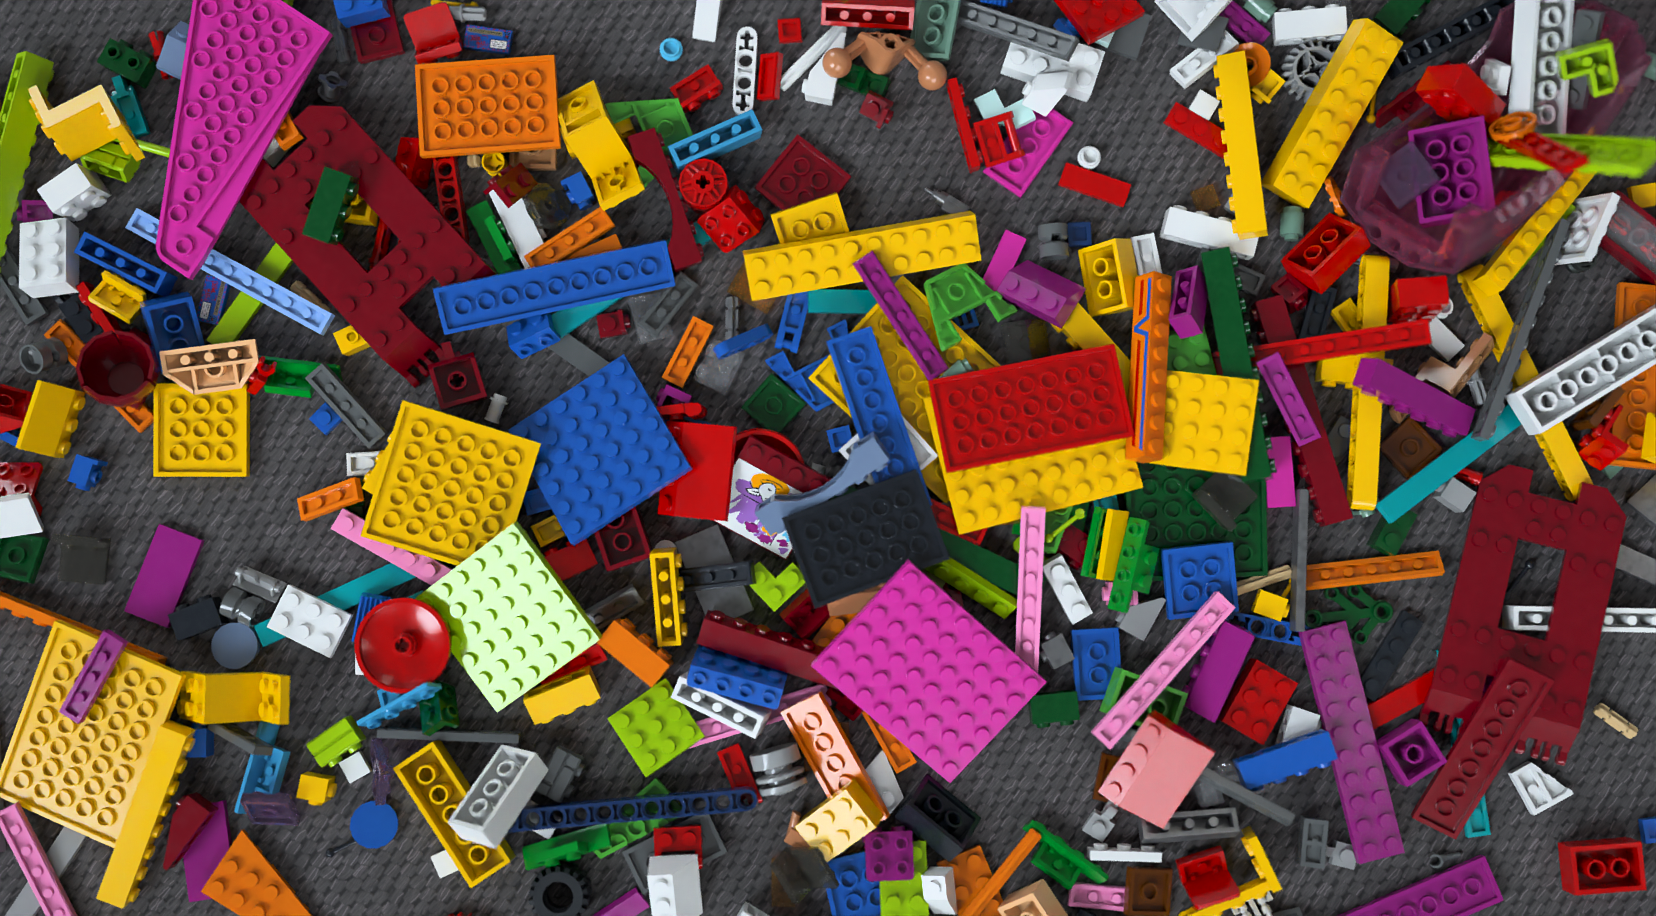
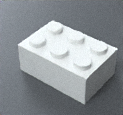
M66 217L20 223L19 288L32 298L79 292L75 287L79 284V255L74 253L79 243V228Z

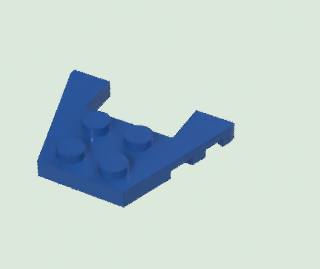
M845 319L827 328L831 339L848 334ZM784 351L765 360L766 364L815 412L834 404L826 394L808 379L829 355L794 372Z

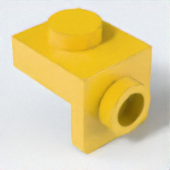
M1270 69L1268 75L1261 83L1250 87V91L1253 92L1251 97L1259 104H1262L1263 101L1269 104L1272 101L1271 98L1286 81Z

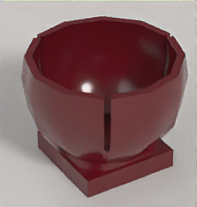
M111 330L94 336L80 350L76 365V372L82 389L97 402L123 408L129 406L140 411L147 396L155 389L161 372L153 348L134 333L115 330V332Z

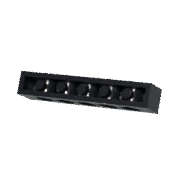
M1490 0L1403 45L1387 71L1391 81L1514 17L1515 0Z

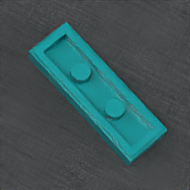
M818 289L808 291V313L867 314L877 303L869 290Z

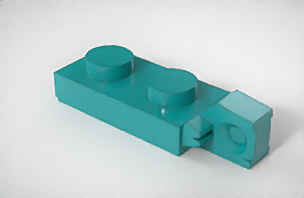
M121 75L113 77L112 81L116 91L112 92L113 96H111V99L126 119L134 137L138 139L151 134L134 87L132 85L128 86L126 78H123Z

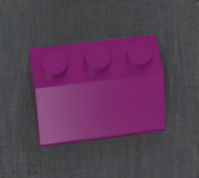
M1029 260L1009 270L997 289L1005 301L1061 329L1086 290L1085 287Z

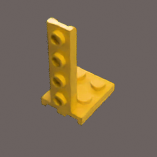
M1250 826L1242 829L1244 837L1240 839L1249 856L1254 855L1255 858L1251 859V862L1259 877L1238 886L1241 894L1238 898L1200 910L1192 906L1181 911L1179 916H1221L1224 910L1231 907L1232 909L1240 908L1249 899H1260L1266 896L1270 890L1274 893L1282 889L1256 834Z

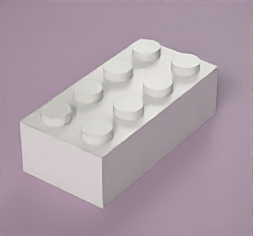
M1011 42L1000 74L1024 82H1032L1037 74L1069 71L1073 74L1068 90L1064 95L1087 102L1091 96L1105 51L1078 43L1068 62Z
M501 744L450 817L448 823L462 839L496 849L548 772V768L537 753Z

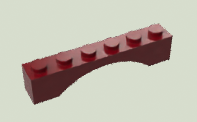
M654 127L628 136L627 141L635 163L646 169L658 181L669 201L672 212V233L668 252L674 272L700 264L704 252L701 244H696L693 235H696V230L693 222H688L685 213L689 212L685 200H680L677 191H680L677 177L672 178L670 169L673 166L669 155L665 156L662 147L665 144L661 133H656Z

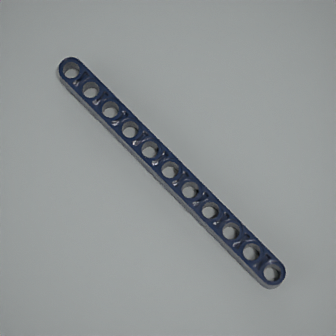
M743 786L524 806L516 818V824L512 825L508 832L749 811L756 806L758 793L753 787ZM743 793H750L754 801L751 804H745L741 800V795ZM720 795L728 796L730 804L728 806H721L717 801V797ZM697 797L704 798L706 807L697 808L694 805V799ZM671 800H680L683 805L682 809L678 811L672 809L670 805ZM650 801L656 802L659 807L658 812H650L647 809V803ZM624 804H632L635 808V813L632 815L626 814L623 809ZM603 805L608 806L611 809V816H602L600 807ZM577 808H584L587 811L586 819H581L577 816ZM554 810H560L563 813V821H557L553 818ZM530 812H535L539 815V823L531 822L529 818Z

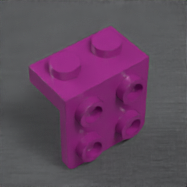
M905 826L891 827V832H882V827H876L862 837V843H865L866 879L868 881L912 880L914 878L912 831H905Z

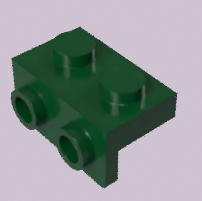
M438 680L434 683H440L442 689L435 692L432 698L419 701L422 734L427 736L433 735L445 725L457 728L460 725L455 687Z

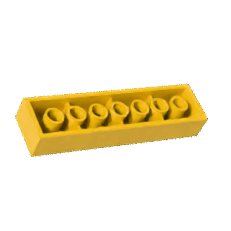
M1369 18L1352 21L1262 180L1263 187L1294 206L1310 207L1403 44L1401 40Z

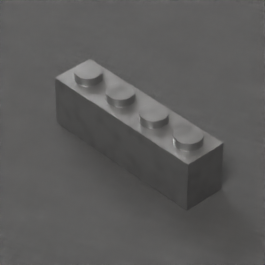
M1236 807L1175 812L1164 829L1141 817L1137 821L1141 845L1235 837L1240 832Z

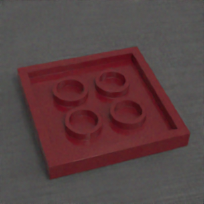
M797 134L754 188L780 210H785L836 192L839 194L850 181L851 176Z

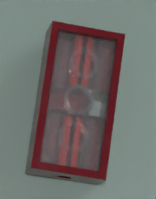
M1619 190L1608 192L1620 196V199L1617 203V209L1608 223L1607 232L1602 237L1599 246L1645 283L1656 285V219Z

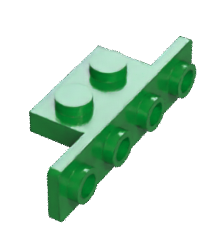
M483 201L467 209V214L497 273L501 274L522 269L515 256L517 251L513 242L506 239L504 233L507 230L501 220L497 221L489 203Z
M265 356V364L271 365L274 361L277 362L275 372L268 376L264 384L266 393L312 397L315 389L305 378L321 363ZM327 364L342 381L340 366Z
M1129 517L1108 602V609L1128 613L1133 591L1149 594L1160 548L1145 545L1150 524L1147 520Z
M1031 820L1024 825V831L1028 832L1032 828L1042 836L1039 841L1041 843L1030 862L1067 890L1073 887L1080 873H1083L1096 884H1101L1109 878L1104 873L1102 867L1085 859L1083 853L1072 849L1065 844L1064 839L1050 833L1041 822Z
M598 824L524 846L522 852L525 869L533 870L543 866H557L560 864L559 861L566 859L567 861L577 860L583 854L611 846L609 825Z

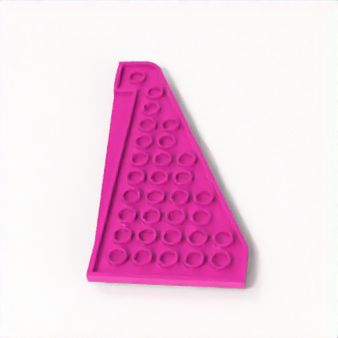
M193 0L156 240V250L160 259L191 280L194 279L207 260L319 55L333 36L329 31L282 0Z

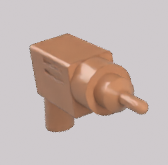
M793 810L784 842L803 853L807 852L812 856L814 854L817 855L795 828L800 821L801 814Z

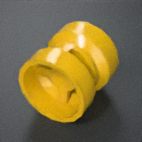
M501 153L484 154L482 166L490 176L494 177L498 174L502 177L500 172L508 166V161Z

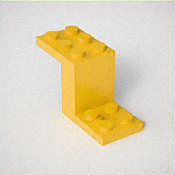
M592 80L559 98L558 118L564 138L592 179L599 205L603 211L613 208L620 202L634 197L645 190L631 149L606 111L595 81Z
M37 85L28 89L31 95L29 103L36 111L35 115L42 124L43 132L49 139L52 138L55 141L54 145L61 155L66 154L71 162L115 139L120 141L119 144L125 154H131L136 162L145 158L126 119L102 85L55 108L52 107Z
M181 671L186 674L180 690V700L177 702V713L181 719L201 724L264 721L278 725L289 724L290 676L270 672L206 674L195 671Z

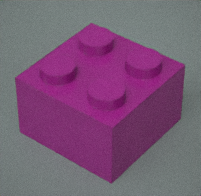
M1409 719L1376 740L1380 756L1396 782L1406 787L1447 762L1422 721L1416 719Z

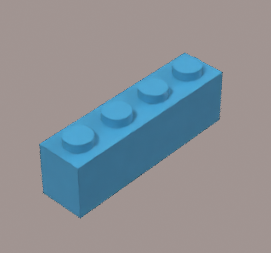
M751 109L668 146V155L679 175L685 166L694 160L704 158L712 160L760 139L762 128Z

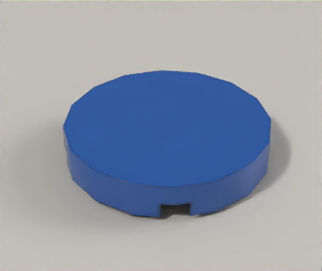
M370 801L362 804L355 810L350 821V831L352 837L359 845L366 848H379L387 845L395 837L398 831L399 819L391 805L383 801Z

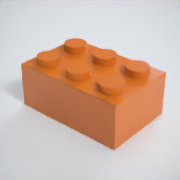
M619 618L614 620L602 634L603 637L596 643L652 688L674 663L671 660L672 655L664 648L657 649L653 645L654 640L646 633L639 634L635 631L636 625L629 619Z

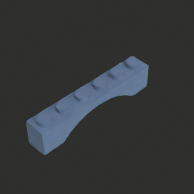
M873 431L854 443L851 454L843 468L826 484L801 494H774L758 504L754 514L770 536L776 532L780 534L786 530L782 521L783 517L825 503L834 495L836 497L841 496L848 490L847 487L853 483H862L872 471L878 472L888 465L889 453Z

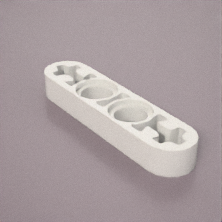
M743 27L737 33L733 88V110L737 115L754 108L758 39L756 31L751 27ZM746 33H749L750 37L754 38L749 40V50L745 49V41L741 39V37H745ZM745 55L750 56L753 60L751 65L747 67L739 63L740 58ZM748 78L751 81L750 87L741 89L738 86L739 80ZM737 93L746 95L745 101L749 107H745V111H741L740 107L737 106V104H741L742 96L737 95Z

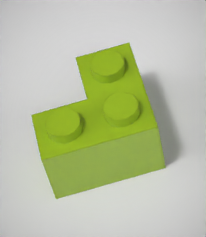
M1607 38L1555 53L1559 77L1563 81L1586 75L1589 93L1593 97L1620 91L1612 42Z
M759 561L754 566L756 584L750 586L775 612L805 581L801 570L794 562L779 576L775 577Z

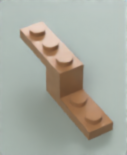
M1483 333L1480 339H1475L1466 357H1461L1457 362L1456 369L1431 356L1427 362H1423L1420 365L1415 378L1455 398L1494 349L1493 337ZM1393 405L1389 407L1392 420L1401 424L1408 413L1394 410Z

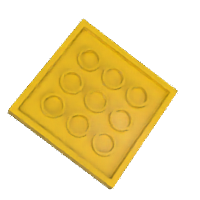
M1167 370L1163 460L1149 462V464L1246 476L1259 380Z
M157 383L154 389L153 477H250V393L247 392L249 384H245L241 389L194 395L177 383Z

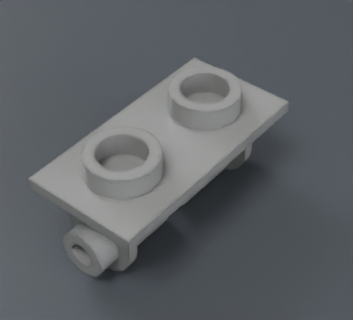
M247 566L237 568L235 575L238 577L233 583V586L275 604L287 586V583Z

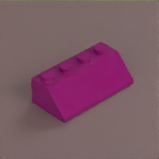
M1226 619L1214 631L1208 643L1205 642L1200 650L1201 658L1199 663H1195L1191 669L1190 677L1192 678L1189 684L1184 685L1182 692L1188 693L1184 704L1185 707L1215 723L1255 638L1251 632Z

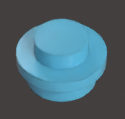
M667 38L660 45V53L665 60L676 61L681 57L683 47L679 40Z

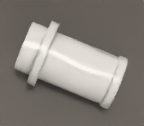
M494 393L493 397H490L492 401L484 419L499 424L503 408L508 403L506 402L507 397Z

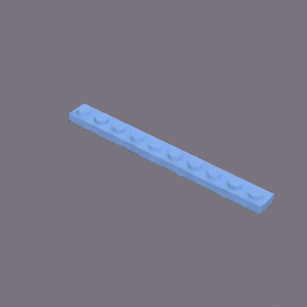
M136 208L125 228L156 244L159 220ZM214 249L211 250L207 260L200 268L323 336L335 317L330 312Z

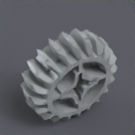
M1309 41L1306 45L1301 43L1297 46L1298 48H1293L1290 51V55L1285 57L1284 61L1286 63L1281 67L1285 72L1281 75V78L1288 79L1283 84V87H1291L1288 95L1296 92V100L1303 96L1304 104L1307 102L1336 51H1329L1330 44L1323 48L1321 41H1318L1316 45H1314L1313 41ZM1315 57L1319 58V59L1322 60L1323 62L1317 61V60L1315 59ZM1301 58L1303 71L1298 75L1297 63ZM1320 70L1318 73H1312V74L1309 73V74H1307L1309 71H1311V72H1312V71H1315V72H1316V71ZM1302 82H1307V83H1309V84L1311 85V87L1306 86V85H1305L1304 83H1302Z

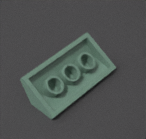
M917 0L910 39L916 41L914 47L928 61L935 60L941 62L950 60L961 0Z

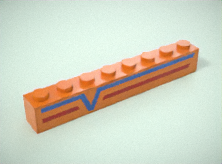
M1156 271L1135 277L1128 408L1135 436L1126 438L1125 459L1139 463L1163 460L1172 276Z

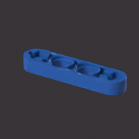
M1239 612L1230 613L1226 620H1229L1236 616L1237 621L1245 622V617H1248L1245 628L1255 637L1302 646L1300 637L1291 636L1292 631L1289 630L1290 622H1280L1270 618ZM1255 620H1259L1263 625L1259 633H1254L1251 630V623ZM1279 624L1283 625L1286 631L1285 635L1281 638L1276 637L1274 634V628ZM1305 625V630L1311 629L1310 627Z

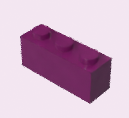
M1198 265L1176 271L1169 322L1180 339L1203 333L1208 289L1206 278Z

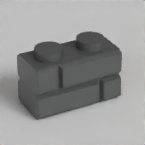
M561 745L557 746L547 765L548 772L536 788V791L560 803L564 798L569 799L575 787L572 785L575 776L579 778L585 768V764L582 763L585 757Z

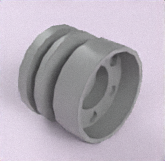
M797 742L781 744L750 755L753 771H765V775L756 779L757 784H767L759 788L760 796L785 794L807 783L806 775L795 776L804 771V766H792L793 762L801 758Z

